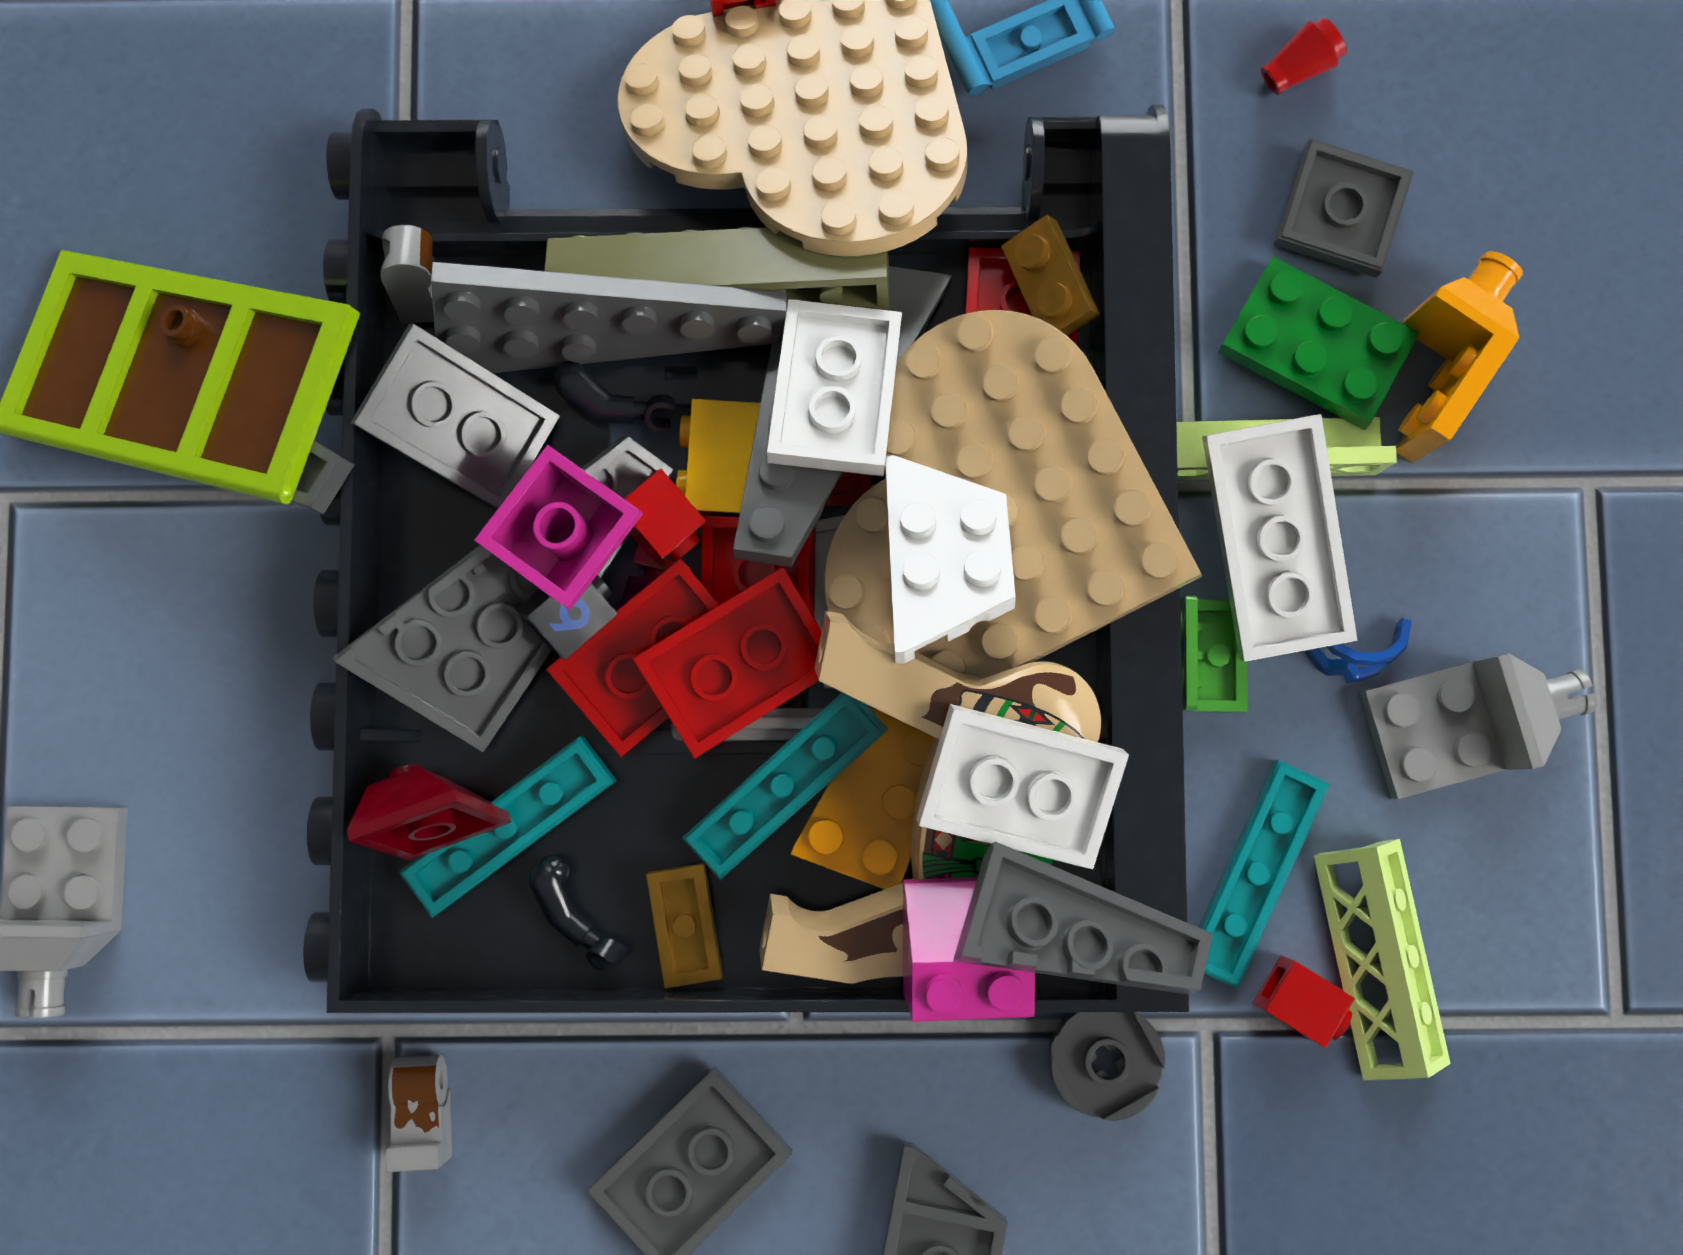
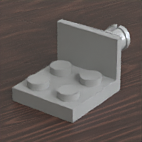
M1510 653L1468 662L1359 692L1391 799L1405 798L1504 770L1542 767L1545 765L1561 732L1559 720L1575 715L1593 713L1597 706L1595 693L1585 696L1567 697L1570 692L1593 686L1588 675L1581 669L1569 671L1565 675L1546 680L1543 672Z
M7 806L0 912V971H17L19 981L15 1017L26 1018L30 1017V1014H33V1018L64 1015L66 1004H64L65 977H67L68 969L84 966L121 931L128 807Z

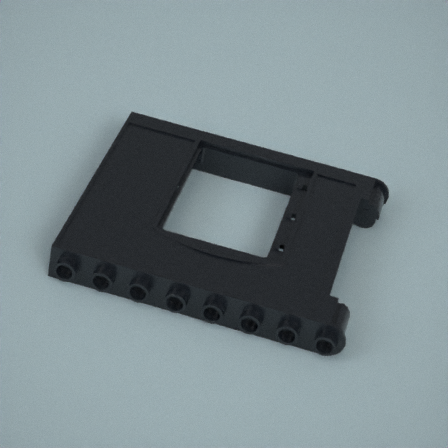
M1151 105L1146 115L1028 117L1024 138L1022 207H947L937 217V226L928 233L904 246L888 251L889 266L952 275L950 288L942 302L939 301L930 317L929 325L924 332L925 334L935 326L951 318L966 314L969 247L1002 248L1001 245L1045 215L1057 220L1070 250L1080 251V272L1100 313L1098 317L1078 329L1077 346L1093 367L1179 530L1171 150L1167 110L1164 105ZM361 109L356 113L352 132H332L330 134L326 151L329 184L337 200H349L348 239H330L325 247L323 258L325 289L329 301L350 305L360 313L326 406V411L329 415L343 416L342 458L354 464V467L324 514L320 513L325 525L340 526L339 570L320 571L316 579L313 598L317 630L322 637H337L336 654L477 548L480 544L474 541L498 510L350 423L408 325L415 324L435 337L434 322L402 324L381 280V268L385 260L382 245V234L384 231L397 225H412L424 229L432 236V256L435 262L545 271L547 239L568 238L577 235L608 236L626 235L628 233H667L685 230H726L741 227L765 228L766 226L752 208L509 209L510 185L507 181L506 147L498 120H382L379 112L376 110ZM772 344L582 364L586 372L612 395L634 396L635 401H648L655 395L666 394L672 396L676 401V408L691 407L692 399L761 403ZM559 366L493 373L560 415L535 460L545 447L549 445L582 468L611 446V423L591 421L560 396L555 389L554 377ZM666 371L674 374H694L697 372V379H666ZM610 565L601 577L608 587ZM1180 588L1096 630L1097 702L1101 715V730L1098 743L1121 748L1129 756L1094 868L1089 869L1053 860L1052 866L1187 922ZM552 651L484 752L336 663V682H320L316 686L310 708L311 735L313 743L318 750L334 751L333 796H318L312 802L307 821V848L310 860L314 865L331 866L329 912H314L308 921L304 936L303 961L305 973L310 982H327V1013L909 1012L903 995V977L875 978L850 984L762 970L759 948L770 894L787 896L794 904L806 910L827 911L885 890L791 855L796 841L829 783L721 880L705 864L723 977L719 980L671 988L664 987L646 874L651 871L704 863L682 837L787 742L722 741L702 755L694 758L684 741H677L673 738L672 729H654L620 757L546 670L548 666L559 658ZM584 735L617 780L433 918L399 873V871L415 859L409 861L349 842L347 828L367 786L389 778L388 774L390 771L406 765H420L424 769L455 782L487 801L493 802L579 736ZM555 855L562 859L569 867L570 874L568 879L562 883V886L574 909L593 923V928L601 936L620 942L629 949L623 959L611 969L600 971L593 968L586 959L588 949L582 945L576 947L547 922L529 886V874L534 867L539 866L544 857ZM911 858L903 880L913 879ZM1035 973V1012H1189V995Z

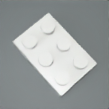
M788 299L768 440L767 463L884 476L902 312Z
M950 704L916 820L918 825L990 844L996 841L1017 851L1093 869L1129 754L1123 749Z

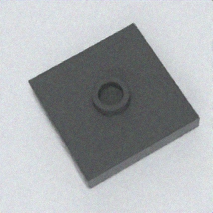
M1309 138L1304 146L1273 245L1377 278L1383 272L1414 171Z

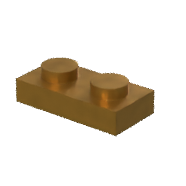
M1045 215L1001 245L1033 317L1053 325L1068 336L1100 315L1057 220Z
M705 863L648 872L646 876L664 987L671 988L722 979L723 970Z

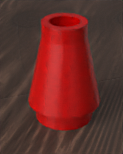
M1323 17L1316 23L1308 21L1278 54L1260 69L1261 75L1274 94L1279 95L1288 88L1338 67V59L1347 53L1346 44L1336 26L1329 19Z

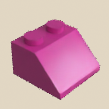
M547 445L474 541L570 611L643 513Z
M978 877L903 880V995L912 1022L1034 1017L1035 973L953 961Z

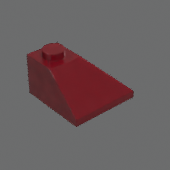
M406 765L390 771L388 774L389 778L367 786L347 828L349 842L410 861L510 824L511 819L508 811L455 782L428 771L420 765Z

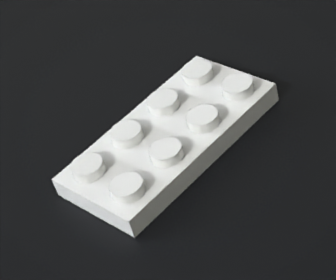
M1321 414L1202 436L1239 659L1246 662L1358 641Z

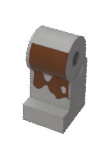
M392 226L382 234L385 256L381 268L382 283L402 324L434 322L431 277L432 266L435 261L432 256V236L424 229L416 226Z
M443 1055L394 1058L390 1067L388 1094L391 1105L390 1146L386 1148V1172L439 1169L452 1157L450 1089H448L445 1059Z

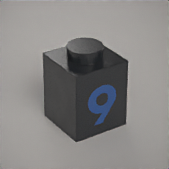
M596 575L570 611L540 589L516 609L547 647L563 660H566L617 615L616 611L606 601L613 593L598 575Z

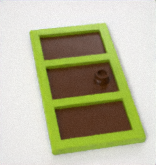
M61 250L0 402V434L257 498L289 504L295 494L360 313L347 304Z

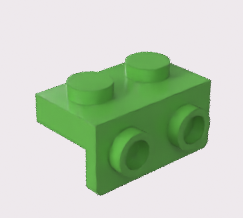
M1197 596L1182 597L1180 599L1183 712H1248L1247 661L1244 662L1239 659L1230 600L1197 599Z

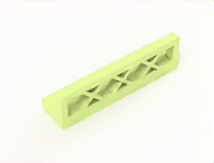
M1374 417L1371 424L1365 430L1342 418H1322L1331 476L1377 475L1397 463L1396 446H1381L1380 417ZM1290 419L1176 422L1178 480H1209L1202 436Z
M1400 839L1380 841L1362 848L1314 855L1343 991L1355 998L1349 1008L1352 1011L1350 1023L1363 1080L1418 1079L1433 1076L1451 1063ZM1358 861L1363 886L1355 898L1339 887L1334 864ZM1366 900H1367L1368 908H1366V907L1363 905ZM1343 905L1348 909L1346 913L1344 912ZM1356 916L1373 928L1376 943L1368 955L1354 945L1350 939L1348 927ZM1378 957L1380 959L1381 965L1376 962ZM1356 962L1360 965V967L1358 968V970H1357ZM1368 972L1386 986L1389 1000L1381 1011L1363 998L1361 982ZM1391 1013H1392L1393 1021H1391V1020L1389 1019V1016L1391 1015ZM1368 1019H1370L1373 1022L1371 1026L1369 1025ZM1380 1029L1398 1042L1403 1063L1378 1064L1373 1040Z

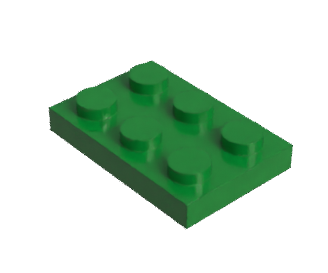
M1272 256L1218 353L1365 430L1374 419L1420 332Z

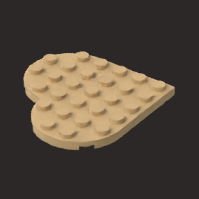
M776 0V6L755 9L754 4L724 9V15L713 17L712 12L697 16L686 15L678 18L672 26L651 38L641 47L628 64L619 86L618 109L625 136L637 157L650 169L655 165L662 170L674 174L676 182L686 186L715 190L745 187L749 203L763 224L775 234L780 230L802 241L803 249L832 256H864L899 248L915 241L937 226V217L949 206L952 200L957 202L963 190L967 174L966 135L929 0Z
M1005 310L977 311L951 318L935 326L918 338L902 354L896 363L886 456L894 455L1006 494L1015 585V609L991 621L977 622L970 628L969 632L947 642L945 637H942L916 650V652L954 671L964 674L975 673L979 679L1034 662L1202 577L1194 558L1093 367L1079 347L1063 332L1039 318L1023 313ZM885 461V468H884L885 474H886V461ZM885 478L865 492L852 505L839 524L826 559L824 588L828 612L843 614L853 626L867 636L884 643L894 644L887 481Z

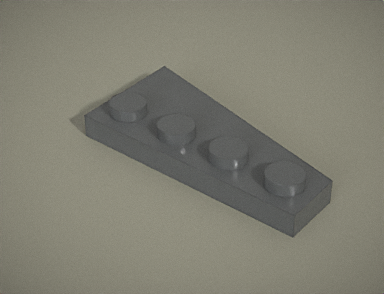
M995 841L986 848L953 961L1190 995L1201 990L1213 933Z

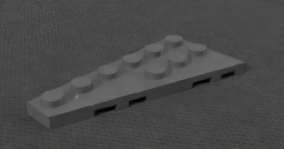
M889 266L890 311L902 312L897 361L924 334L929 325V319L939 301L942 302L950 288L952 275ZM784 321L779 344H772L733 554L734 559L792 567L821 516L825 502L838 479L841 480L845 472L767 463V448L784 334Z

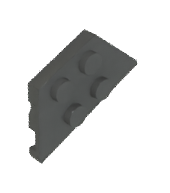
M904 1141L882 1255H1002L1008 1225L1006 1217L916 1145Z

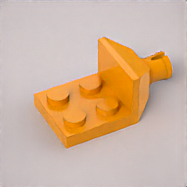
M1495 251L1485 252L1468 279L1463 277L1441 286L1401 322L1420 332L1417 338L1418 341L1447 359L1439 367L1428 384V387L1434 390L1433 394L1423 406L1417 403L1398 428V431L1404 434L1396 447V453L1411 463L1452 439L1520 338L1513 309L1503 303L1511 288L1518 283L1523 275V271L1513 259Z

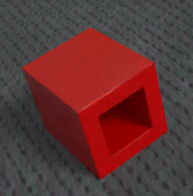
M661 468L624 498L643 513L629 533L654 562L663 559L667 555L676 562L700 541V538L694 531L703 525L706 520Z
M1280 955L1252 1004L1309 1040L1326 1048L1331 1039L1334 1041L1339 1039L1349 1026L1352 1018V1011L1349 1008L1355 998L1295 960Z

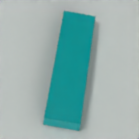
M842 692L682 837L683 840L721 880L888 730L887 726L867 704Z
M584 735L579 736L491 802L509 812L510 824L420 856L399 871V873L433 918L617 780Z
M1281 760L1273 761L1198 926L1203 930L1213 933L1205 974L1238 989L1330 786L1329 783Z

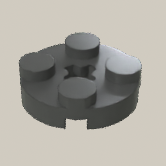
M1071 1012L1061 1021L1056 1032L1052 1034L1049 1040V1069L1052 1080L1065 1101L1077 1111L1084 1112L1091 1117H1101L1103 1120L1118 1121L1138 1114L1154 1100L1159 1090L1158 1084L1162 1078V1067L1165 1069V1052L1158 1033L1150 1022L1139 1013ZM1101 1046H1105L1109 1051L1118 1048L1121 1053V1057L1115 1061L1118 1071L1109 1076L1103 1069L1093 1071L1091 1062L1097 1058L1095 1051Z

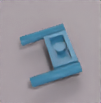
M929 0L939 34L969 96L977 95L989 86L991 90L1088 49L1092 41L1104 40L1116 30L1102 0H1048L965 37L949 1Z

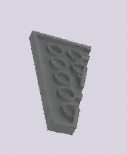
M433 262L431 287L435 337L491 373L557 367L567 361L586 364L779 344L787 313V292L441 262Z
M622 436L581 468L623 499L660 468L668 477L673 471L670 466L626 436ZM628 533L625 539L621 542V544L618 546V548L615 550V552L612 554V556L609 558V560L597 574L600 578L602 577V575L604 574V572L606 571V569L608 568V566L610 565V563L612 562V560L614 559V557L616 556V554L618 553V551L620 550V548L622 547L630 533ZM479 545L332 659L342 667L484 752L551 650L516 611L539 588Z

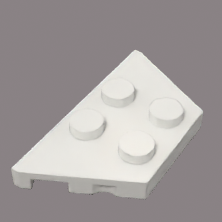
M891 455L886 456L885 461L895 663L904 664L915 659L916 650L942 637H945L947 642L969 632L970 628L977 622L991 621L1015 609V585L1006 494Z

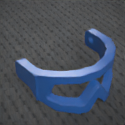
M1401 618L1398 621L1394 630L1392 646L1388 650L1375 653L1356 652L1344 644H1337L1326 647L1332 654L1342 659H1328L1320 648L1305 650V653L1315 667L1326 676L1343 675L1348 683L1360 682L1378 675L1407 648L1412 621ZM1356 664L1368 665V666H1367V667H1363V668H1358V667L1356 666Z

